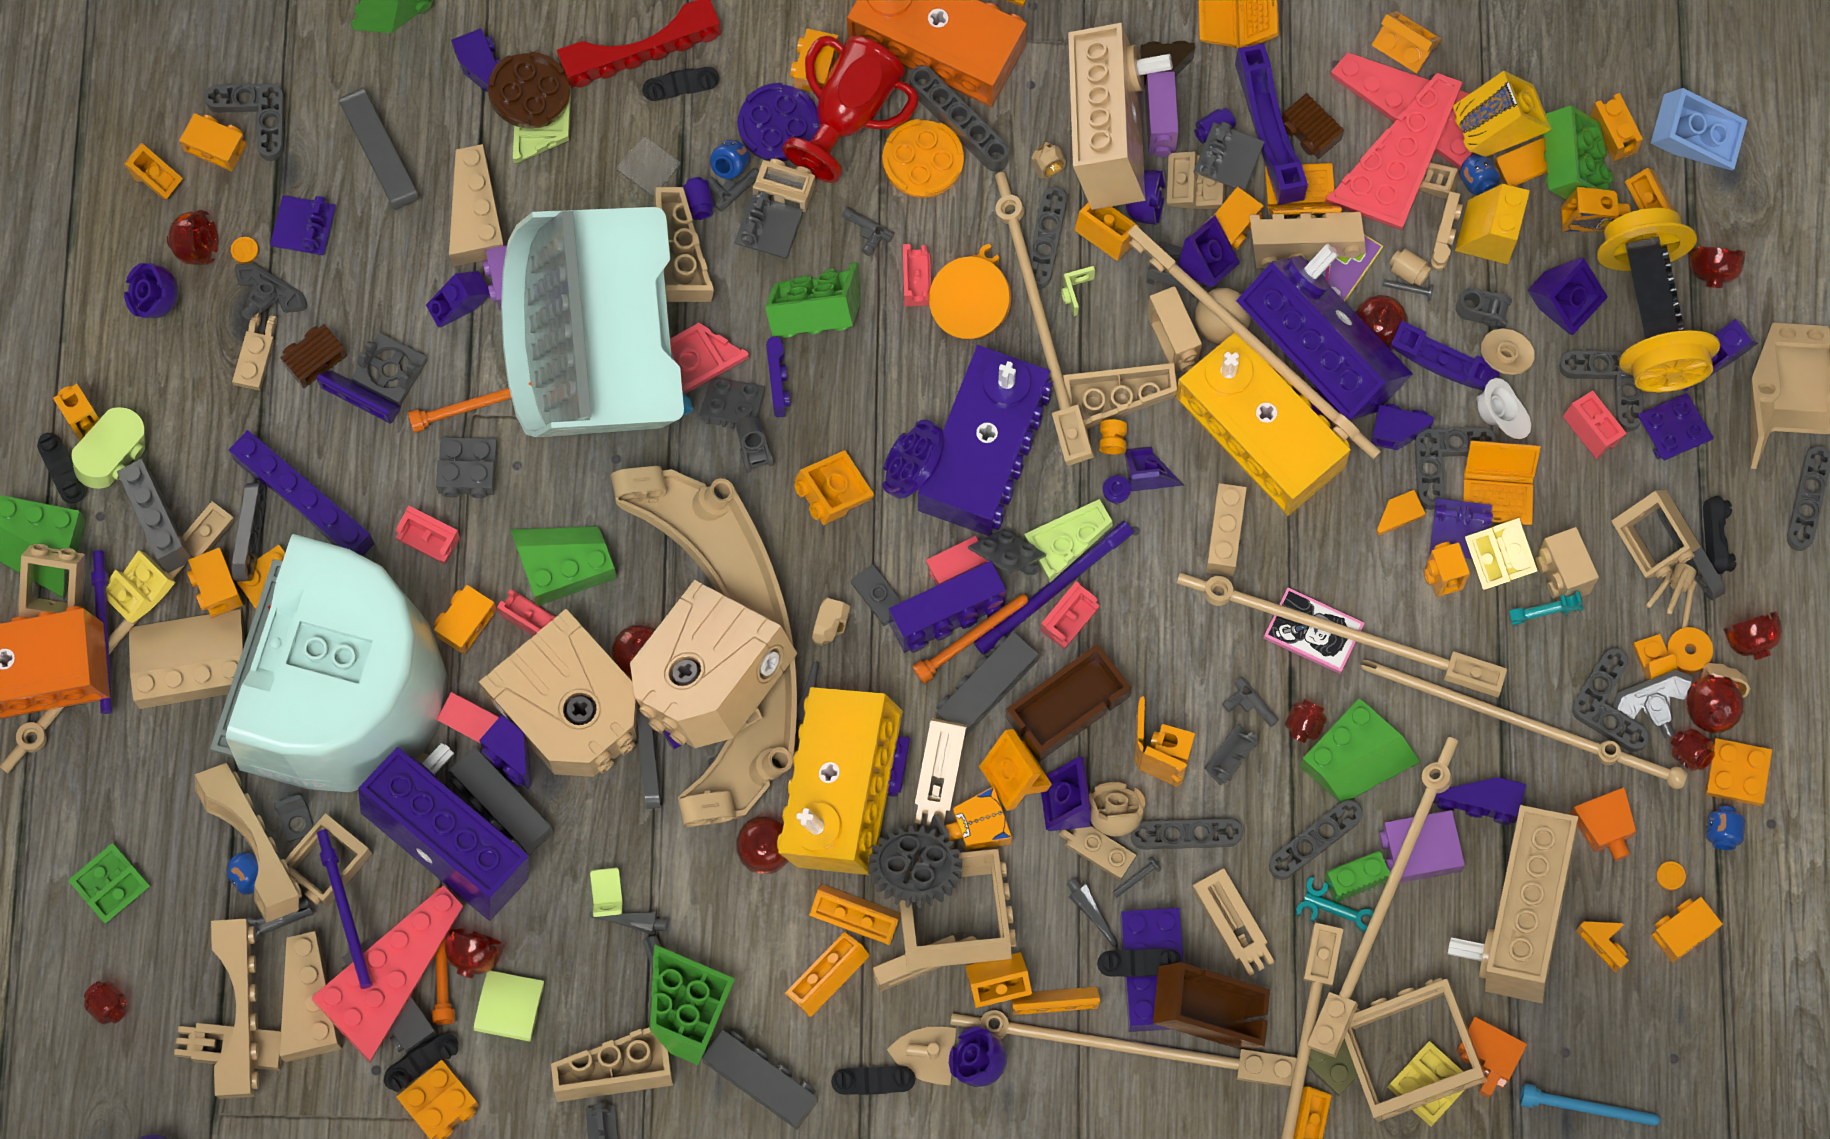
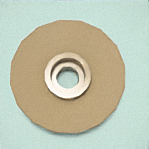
M1504 328L1492 330L1485 335L1481 343V353L1484 360L1493 369L1503 374L1516 375L1524 373L1530 369L1535 359V352L1531 342L1524 335L1514 330Z

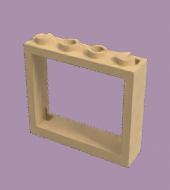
M998 849L959 853V858L962 859L961 877L992 874L1000 938L917 946L912 903L907 908L905 901L901 900L900 912L907 970L1012 959L1011 947H1016L1015 929L1009 930L1008 924L1013 923L1012 906H1006L1005 900H1010L1009 884L1002 881V877H1007L1006 863L1000 862ZM910 871V878H909V880H907L906 884H907V883L910 881V879H911L912 871Z
M1442 978L1434 981L1431 979L1425 983L1426 986L1418 990L1414 988L1402 990L1398 993L1399 997L1389 1001L1387 998L1378 999L1370 1004V1008L1362 1011L1357 1008L1344 1039L1372 1115L1377 1122L1488 1081L1448 979L1442 980ZM1445 995L1473 1069L1380 1103L1353 1030Z

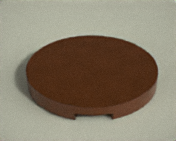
M530 51V53L509 55L494 67L489 78L488 96L493 109L503 120L517 127L534 129L555 122L564 113L569 102L570 86L564 69L555 60L544 54Z

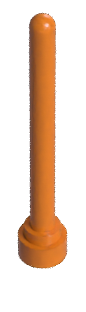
M509 388L426 413L425 410L419 411L416 409L408 412L413 432L417 433L424 431V427L429 426L431 422L512 398Z
M1020 594L932 659L916 662L911 667L924 685L932 680L938 667L1026 605L1028 602L1027 595Z
M441 887L435 888L433 894ZM444 938L435 955L437 1004L434 1005V1010H432V1023L436 1025L455 1023V1009H452V1004L449 1003L447 941Z

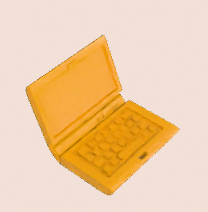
M1198 0L1199 40L1202 42L1243 48L1258 45L1279 35L1278 0Z
M1332 163L1302 164L1308 184L1305 199L1282 205L1277 204L1265 166L1267 209L1270 215L1341 213V207L1325 202L1327 196L1334 191Z
M1470 441L1464 471L1463 501L1492 505V522L1505 523L1520 518L1522 525H1532L1533 479L1541 446Z
M1142 696L1139 700L1135 720L1134 761L1140 771L1177 787L1183 783L1187 764L1149 746L1143 752L1145 698Z

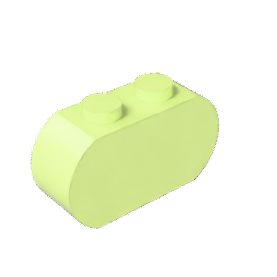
M127 408L109 409L72 450L73 468L76 477L82 484L97 489L109 487L115 479L117 481L120 480L117 473L118 470L128 466L133 459L136 461L142 456L145 451L146 440L144 424L140 416Z

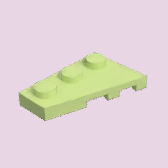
M1098 499L1024 535L1027 543L1033 544L1037 549L1046 554V557L1038 560V563L1049 583H1051L1106 533L1113 524L1101 500Z

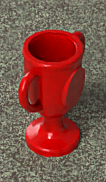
M851 36L846 40L845 46L834 37H819L813 42L806 54L805 72L810 88L818 98L817 115L820 127L810 141L795 137L787 139L782 146V151L787 159L796 167L802 166L811 170L816 179L828 183L839 181L842 175V168L838 161L831 156V151L840 137L853 135L863 128H893L907 121L915 111L919 100L918 94L913 86L900 81L905 75V67L902 62L881 44L862 36ZM830 46L839 53V56L821 88L815 75V60L823 47ZM894 89H899L908 96L907 103L898 115L886 120H873Z

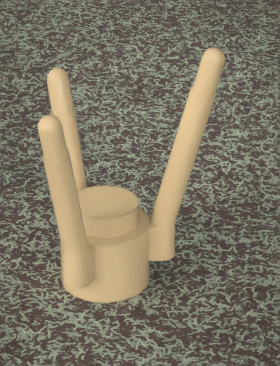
M1677 563L1674 570L1665 577L1646 606L1651 608L1668 584L1671 583L1670 586L1675 591L1669 603L1667 614H1672L1680 593L1687 590L1682 628L1688 627L1693 592L1697 584L1694 581L1697 571L1690 565Z

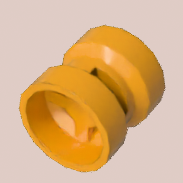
M1116 419L1101 421L1100 433L1102 434V439L1099 441V451L1110 455L1125 453L1127 443L1124 440V435L1127 433V423Z

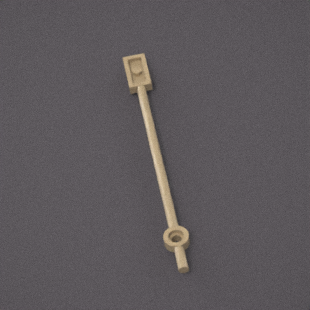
M999 172L995 175L1001 198L998 200L995 210L999 219L1003 223L1008 224L1060 408L1059 411L1052 413L1065 462L1067 466L1094 458L1081 408L1078 404L1070 406L1019 223L1024 215V206L1017 196L1011 195L1006 173ZM1015 209V212L1012 214H1007L1009 210Z
M1134 225L1129 230L1128 235L1131 239L1129 244L1139 254L1145 252L1152 259L1149 263L1160 273L1165 270L1169 275L1171 274L1330 419L1335 425L1332 430L1338 436H1341L1344 441L1347 438L1354 441L1373 460L1381 453L1350 420L1336 411L1183 271L1176 264V261L1139 227Z
M213 501L183 535L192 558L209 552L235 521L233 516ZM185 565L175 569L170 573H168L167 571L165 572L172 579H174V577L180 572V570ZM124 619L109 636V654L137 621L130 623ZM64 707L47 710L36 723L28 722L19 727L16 733L18 745L0 765L4 772L8 774L26 752H37L44 747L47 741L45 730ZM31 735H37L35 742H28V738Z
M1183 573L1179 574L1177 584L1204 592L1205 599L1214 606H1223L1229 601H1233L1445 670V681L1495 697L1500 695L1507 672L1506 668L1454 651L1450 660L1235 591L1233 590L1232 583L1222 576H1214L1208 581H1204ZM1217 591L1220 592L1222 595L1218 596L1215 595L1213 592Z
M1452 737L1447 738L1438 762L1429 764L1422 772V781L1426 787L1422 800L1339 995L1329 992L1307 1044L1310 1049L1335 1058L1339 1052L1358 1007L1356 1001L1350 1000L1435 796L1437 793L1446 791L1451 786L1452 775L1448 765L1458 744V740ZM1434 773H1441L1438 779L1431 778Z
M1319 923L1313 924L1303 981L1311 982V988L1281 1139H1293L1310 1055V1048L1307 1044L1316 1024L1323 985L1329 987L1333 985L1343 934L1342 928Z
M997 1010L986 1012L982 1018L952 1013L950 1025L968 1028L979 1026L994 1033L1000 1039L1004 1038L1006 1034H1013L1238 1070L1236 1080L1291 1088L1297 1060L1295 1057L1241 1049L1239 1058L1011 1023L1008 1022L1005 1014ZM997 1020L1000 1026L997 1029H991L989 1022Z

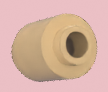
M1406 248L1402 252L1397 250L1389 262L1393 266L1391 269L1392 273L1411 285L1416 284L1420 287L1432 270L1427 265V261Z

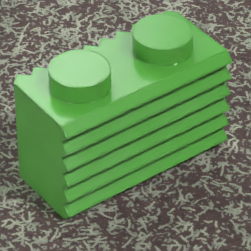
M1377 851L1327 871L1324 880L1328 883V890L1333 901L1338 903L1339 900L1343 901L1344 898L1349 899L1350 896L1354 897L1355 894L1359 895L1360 892L1364 893L1365 890L1370 891L1371 888L1380 887L1381 883L1385 885L1390 872L1381 852Z

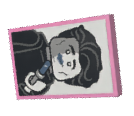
M1287 588L1279 604L1359 631L1362 630L1365 624L1290 588ZM1274 615L1263 638L1338 674H1341L1356 641Z

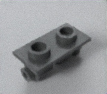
M1237 724L1204 769L1219 785L1225 784L1227 780L1231 781L1232 776L1242 764L1240 759H1245L1251 750L1257 746L1256 741L1258 737L1251 732L1247 734Z
M595 1104L592 1108H585L588 1139H618L615 1105Z

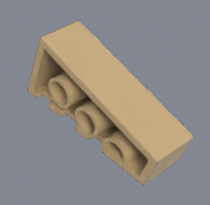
M483 144L457 149L455 154L449 257L453 267L487 260L485 250L504 246Z
M655 187L654 207L662 209L667 220L670 261L663 269L666 302H711L714 289L700 249L698 235L693 226V219L683 187Z
M1361 212L1325 213L1322 218H1317L1315 215H1311V213H1302L1296 219H1284V214H1273L1272 219L1261 220L1259 215H1250L1257 269H1265L1272 261L1300 255L1305 260L1311 261L1326 244L1337 250L1339 254L1337 257L1355 258L1360 254H1366Z
M1174 363L1063 375L1070 406L1079 405L1086 429L1100 425L1101 421L1116 419L1174 398L1177 393Z
M315 931L286 938L280 1057L284 1062L342 1049L338 1028L312 1001V996L329 983L321 940Z
M650 1027L643 1030L638 1029L630 1032V1035L618 1040L602 1043V1046L590 1051L585 1050L551 1064L556 1100L557 1102L673 1086L669 1051L650 1031Z

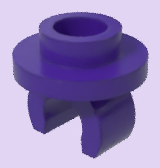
M1111 476L1103 485L1105 498L1116 505L1127 500L1131 492L1130 483L1122 476Z

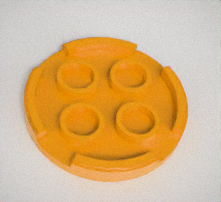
M910 120L899 125L888 136L882 155L883 169L890 183L902 193L919 198L937 196L950 189L960 177L964 163L963 147L958 136L947 125L928 120Z
M979 257L958 258L946 264L935 276L929 292L930 310L936 323L948 334L965 340L981 339L992 333L1005 321L1011 306L1010 285L1002 271L993 263Z

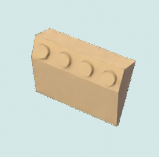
M241 609L231 610L211 618L210 614L132 627L129 631L130 677L133 701L138 708L143 709L227 695L245 645Z

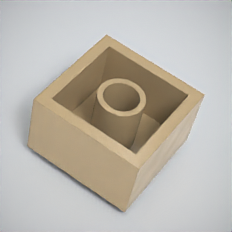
M1577 527L1544 539L1536 557V564L1541 573L1545 572L1549 581L1547 588L1550 596L1559 601V596H1571L1576 591H1580L1581 597L1590 594L1599 576Z

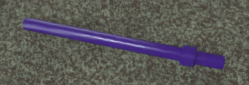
M96 550L93 551L94 571L91 573V585L95 589L96 618L104 624L110 698L100 700V713L110 714L112 713L106 599V585L109 584L108 572L105 571L104 551Z
M323 829L317 832L322 851L320 852L321 862L327 868L361 989H367L372 986V982L338 868L339 857L337 850L332 847L328 830Z

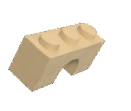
M1218 484L1206 573L1234 576L1247 487Z

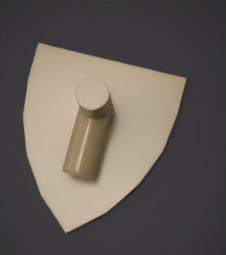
M941 1026L917 1029L900 1037L887 1048V1051L898 1066H907L912 1069L915 1078L928 1083L950 1086L952 1074L950 1073L948 1062L952 1046L955 1047L957 1028Z

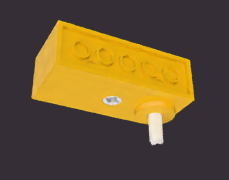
M1234 332L1179 378L1175 398L1279 508L1289 516L1346 467L1351 451L1350 445L1347 440L1344 441L1341 436L1336 435L1330 429V423L1323 415H1317L1311 409L1312 406L1306 397L1298 395L1292 389L1293 386L1282 375L1280 376L1270 364Z
M810 687L809 696L804 701V722L799 727V748L793 757L795 769L793 778L788 783L789 800L788 805L783 810L784 826L777 840L778 853L797 868L869 875V854H872L873 845L878 846L903 710L884 693Z

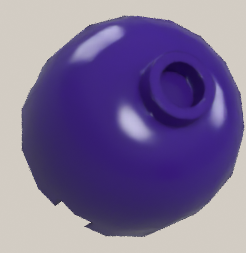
M1144 170L1146 201L1125 204L1126 211L1137 222L1157 225L1160 222L1164 205L1162 189H1165L1164 171Z
M140 263L127 276L126 283L130 284L128 292H124V298L127 308L133 315L147 319L159 318L173 309L178 298V284L176 278L168 269L157 264Z
M979 1026L971 1027L962 1032L958 1037L961 1041L957 1047L952 1046L948 1062L950 1073L960 1082L973 1087L988 1086L996 1082L1003 1074L1007 1063V1052L1004 1043L997 1035Z

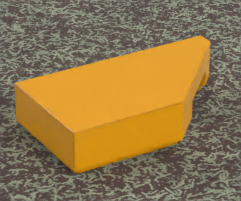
M1415 490L1388 501L1376 531L1378 536L1425 517L1426 513Z

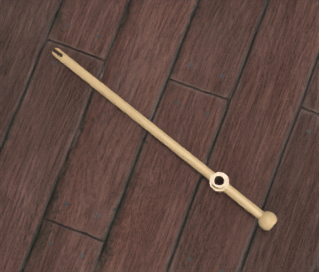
M1363 660L1362 662L1374 668L1360 665L1364 671L1596 754L1598 760L1604 765H1613L1616 762L1665 779L1668 785L1674 789L1683 788L1688 774L1682 767L1668 769L1621 752L1619 745L1614 741H1604L1602 744L1370 660Z

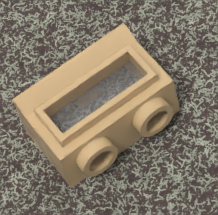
M771 159L770 162L763 160L756 182L753 185V194L758 195L759 191L774 195V201L785 204L786 199L800 203V209H803V212L806 213L816 185L815 175L812 174L811 170L802 166H798L796 169L786 167V164L778 159Z

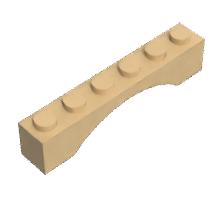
M224 763L195 774V791L206 812L220 817L236 828L244 836L254 852L258 864V875L254 885V901L266 923L298 911L299 898L302 897L300 888L296 881L292 882L288 876L289 869L285 860L278 858L276 854L277 847L273 838L266 836L264 832L265 825L261 816L254 814L252 810L253 803L249 794L242 792L240 788L241 781L237 772H232L228 764Z
M247 919L211 921L212 951L219 957L228 971L236 999V1018L232 1036L223 1055L214 1066L215 1096L219 1099L255 1097L254 1089H259V1073L254 1071V1060H258L259 1050L258 1043L253 1042V1031L258 1030L257 1013H253L252 1002L257 1001V986L252 984V973H256L257 964L256 956L251 955V944L256 943L255 927L251 926Z

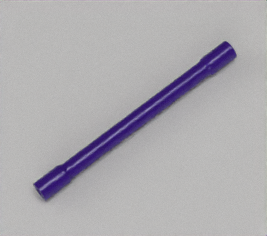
M1125 521L1119 523L1100 542L1060 573L1051 583L1045 585L1029 598L1026 605L973 643L982 655L988 653L994 648L1001 637L1008 635L1109 551L1117 548L1133 535L1132 528Z

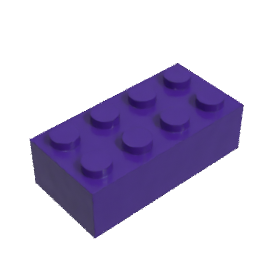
M989 561L890 607L889 624L903 652L906 653L911 650L914 653L926 647V643L933 639H937V641L943 640L952 634L951 631L959 627L966 629L976 624L978 618L985 615L990 617L1005 606L1006 589L992 561Z
M1179 908L1121 911L1122 950L1173 949L1178 952L1184 963ZM1157 976L1124 977L1128 1031L1173 1030L1153 1024Z

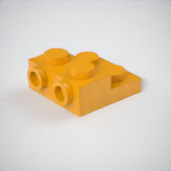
M845 450L801 469L794 480L796 493L800 497L805 496L810 504L809 511L811 516L815 520L820 519L823 525L845 516L850 509L872 500L874 496L871 488Z
M440 1060L396 1096L430 1139L448 1138L454 1131L452 1128L460 1121L465 1123L476 1114L477 1111L475 1109L479 1106L443 1060Z

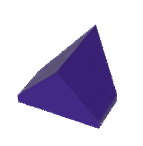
M1152 447L1126 449L1125 461L1131 492L1184 486L1174 473L1153 453Z

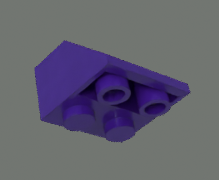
M501 715L479 740L483 748L481 752L496 769L499 767L503 769L507 774L506 778L517 787L522 784L526 789H529L532 786L529 745L524 732Z

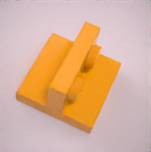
M1395 11L1386 14L1381 23L1383 27L1372 43V46L1413 72L1419 73L1432 50L1438 47L1442 38L1402 13Z
M1008 729L1003 732L979 765L980 770L991 787H994L998 798L1006 810L1015 809L1025 795L1047 792L1052 785L1026 743L1020 740L1014 729Z

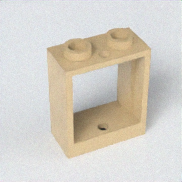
M1174 286L1149 296L1147 317L1168 363H1174L1175 372L1179 370L1181 372L1189 371L1199 362L1202 343L1176 287Z
M1655 490L1612 520L1613 525L1645 578L1657 577V579H1661L1672 572V566L1678 562L1683 564L1691 560L1695 556L1693 552L1701 547L1667 490ZM1661 507L1684 546L1656 564L1634 525Z
M44 544L30 545L21 555L18 617L34 618L39 617L38 614L42 612L60 613L66 612L68 607H82L85 554L77 553L70 548L58 550L48 548ZM33 564L69 570L68 603L32 597Z
M325 813L288 855L285 862L289 869L288 876L292 882L296 881L297 884L307 890L304 895L314 904L318 905L321 902L328 907L335 899L332 886L323 893L295 870L319 843L317 832L323 829L328 830V833L356 856L340 874L344 887L372 856V853L368 847Z

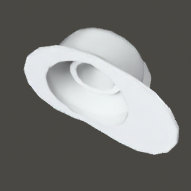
M1499 378L1490 380L1486 384L1485 391L1477 396L1480 417L1487 424L1500 427L1506 435L1514 439L1527 437L1531 431V421L1526 409L1506 381Z

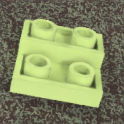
M488 970L477 1009L474 1031L531 1042L537 1021V1011L544 990V981Z

